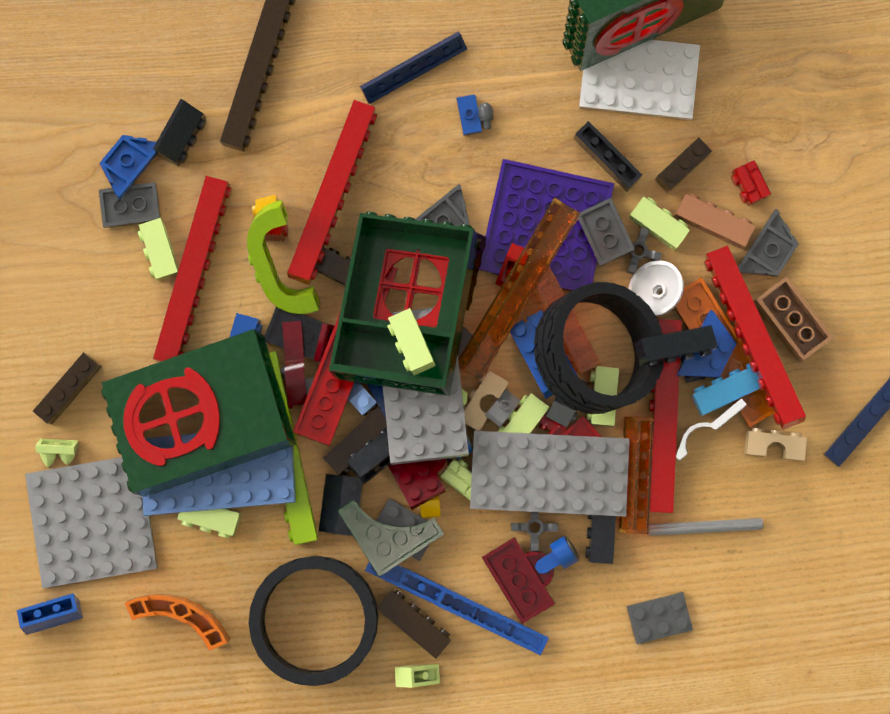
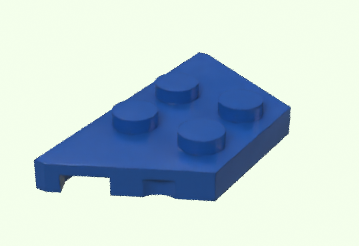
M122 135L101 160L100 167L119 200L156 157L157 153L153 150L156 142L147 141V138H133L132 136Z
M712 310L708 312L701 327L712 325L718 348L711 351V355L701 357L698 354L694 355L692 359L684 360L676 374L677 376L719 378L737 343Z

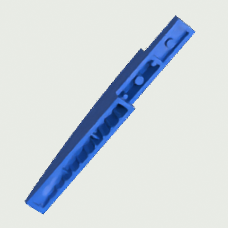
M368 563L365 571L378 577L371 564ZM400 565L395 566L379 577L536 654H542L549 637Z

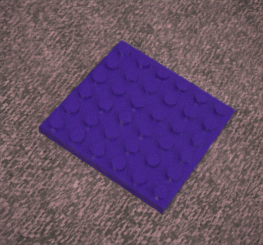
M503 159L485 235L487 237L486 246L483 250L479 270L499 275L511 244L514 243L530 250L518 279L569 291L591 284L594 278L597 259L576 214L611 198L614 183Z

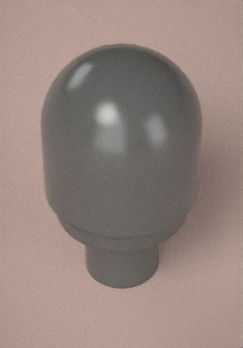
M482 103L478 107L480 122H483L484 130L491 129V121L494 117L493 107L489 103Z

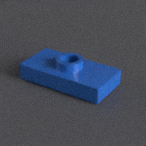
M475 94L457 97L463 136L481 133L482 128Z

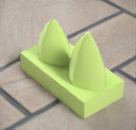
M40 438L36 444V452L40 453L41 460L47 468L54 462L56 454H59L61 460L66 465L70 464L75 457V452L79 448L78 440Z

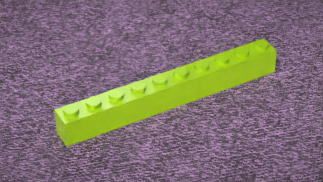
M276 351L269 352L288 418L292 425V431H294L285 384L282 378L283 375L280 372L281 366L278 353ZM294 434L297 444L293 446L296 503L285 504L287 511L284 512L286 523H290L291 530L288 531L290 542L294 541V545L319 539L296 434Z

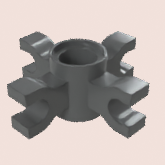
M642 227L637 241L633 243L634 247L642 248L643 254L638 256L634 252L629 253L631 261L627 273L634 275L639 261L643 258L651 261H660L662 253L648 250L645 244L649 229Z
M531 512V519L527 523H511V531H527L530 535V551H539V535L543 531L558 532V524H543L539 520V512ZM532 522H538L540 525V530L537 533H532L529 529V525Z

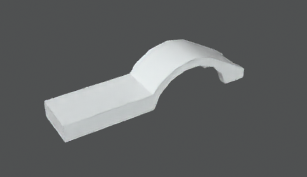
M740 399L714 422L697 423L691 426L683 435L676 455L677 459L681 460L688 454L686 449L687 439L694 430L701 427H711L718 430L747 406L743 399Z

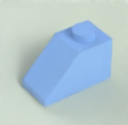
M359 382L354 383L348 400L365 416L378 403Z

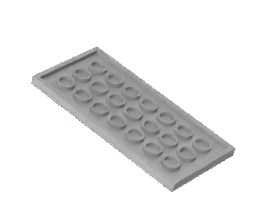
M433 308L411 311L415 319H420L431 312ZM458 355L450 396L383 386L391 465L469 456Z
M474 431L470 509L626 517L629 439Z

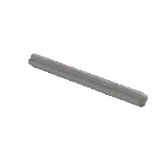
M762 518L649 524L648 534L655 536L763 529Z

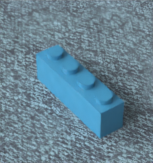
M750 363L746 365L747 369L741 372L739 369L728 373L730 377L724 380L722 377L711 381L712 385L707 388L702 385L694 389L695 393L691 395V398L700 416L760 389L757 381L759 377L757 373H753Z

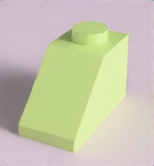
M439 664L395 667L396 687L413 688L440 684Z

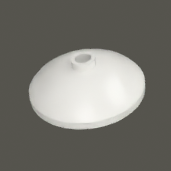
M652 261L644 264L635 272L630 280L628 289L640 296L650 306L655 316H661L671 311L679 303L684 290V281L680 271L671 263ZM663 290V293L658 295L659 291Z

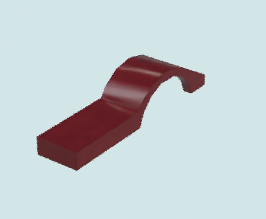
M302 321L282 322L285 383L289 409H293V405H303L307 398Z

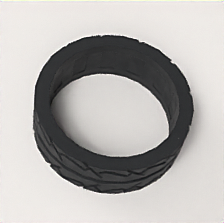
M594 282L563 295L551 303L545 310L535 331V362L540 375L543 377L542 380L559 401L576 411L587 414H604L636 403L637 400H641L651 392L657 384L656 380H659L664 367V361L659 362V365L654 367L640 366L634 345L635 342L642 338L663 335L660 324L656 320L657 317L640 296L625 286L615 283ZM588 302L598 304L610 310L622 321L631 336L635 356L634 369L629 383L618 395L601 394L590 389L580 381L567 361L563 333L565 322L577 303Z
M309 556L294 559L279 566L264 579L252 600L248 624L251 641L256 653L272 672L280 678L298 685L319 686L333 683L346 677L362 663L371 650L377 634L378 611L370 586L356 570L348 564L331 557ZM304 569L326 570L342 577L358 594L364 610V633L358 648L346 661L325 670H307L288 663L273 648L266 633L265 612L270 595L284 578Z

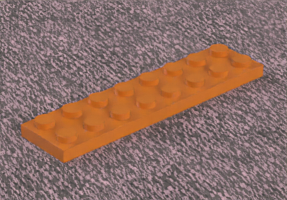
M701 277L684 287L682 297L674 308L687 329L701 327L708 312L712 310L737 343L720 377L724 380L730 377L728 373L739 369L740 372L747 369L746 365L751 360L749 355L746 356L743 352L742 345L744 344L737 338L734 328L703 278ZM758 389L733 401L735 404L740 399H743L747 404L739 413L749 428L774 413L773 408H769L766 403L765 397L767 395L764 390Z

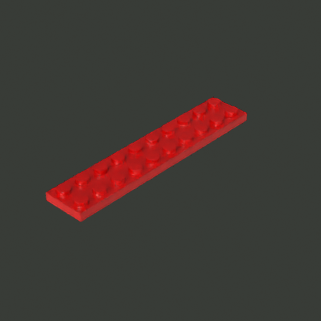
M392 267L386 275V281L394 282L398 268ZM388 288L383 290L385 303L391 290ZM339 316L293 431L296 435L329 447L355 383L336 379L329 371Z

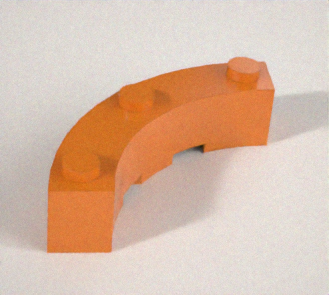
M149 594L125 602L132 621L156 615L168 616L179 620L196 630L209 651L230 641L226 630L216 617L198 603L187 598L171 594Z

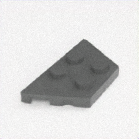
M458 184L415 220L429 219L439 224L450 222L454 226H460L461 224L470 225L461 185Z
M777 209L773 211L739 264L740 273L777 277L798 246L797 240L790 233L789 227L784 223Z

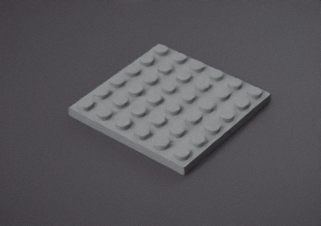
M122 457L25 474L42 588L158 568L150 516L143 515V496L133 494L127 487L128 477L127 473L122 469Z

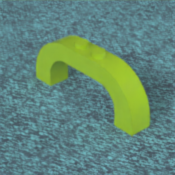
M282 200L273 202L263 207L255 215L247 235L248 260L250 265L255 268L256 281L261 284L267 298L284 311L295 314L318 311L321 302L315 286L300 290L291 289L284 285L278 276L265 241V235L273 228L287 225L289 217Z

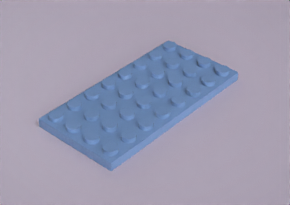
M197 433L181 435L182 442L188 443ZM173 436L145 438L150 444L159 448L170 449L175 446ZM293 446L143 497V515L152 516L179 512L296 503Z

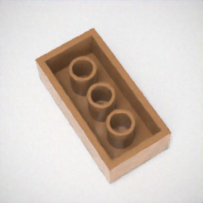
M787 276L754 300L757 309L798 362L804 361L834 338ZM789 317L794 319L793 324L790 322Z

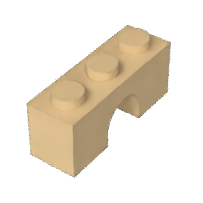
M488 371L487 374L483 372L478 381L481 385L477 390L473 389L468 397L471 400L467 407L464 406L465 424L475 431H480L488 418L485 416L486 413L480 408V400L485 396H493L499 399L509 383L491 371Z
M752 428V431L746 432L744 455L765 457L768 446L771 443H777L783 451L782 459L805 461L807 438L802 437L801 433L790 432V436L782 435L783 431L771 430V433H763L764 429Z

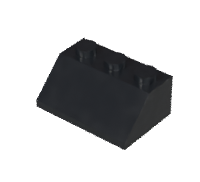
M180 99L153 150L159 157L179 167L181 163L186 161L188 157L187 151L190 146L193 147L195 145L197 133L199 130L202 131L206 125L204 113L183 99Z
M326 474L319 532L352 536L337 510L352 500H355L361 508L363 483L359 478Z

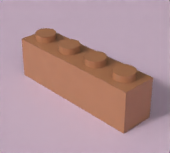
M689 193V195L685 194L674 218L682 220L742 250L746 247L755 228L754 225H751L752 222L745 218L739 219L729 210L722 211L712 202L707 201L705 203L699 200L700 197L695 194Z

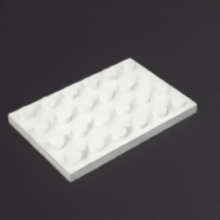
M649 40L583 70L579 108L692 120L700 45Z

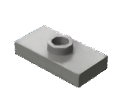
M505 389L485 416L501 427L521 400Z

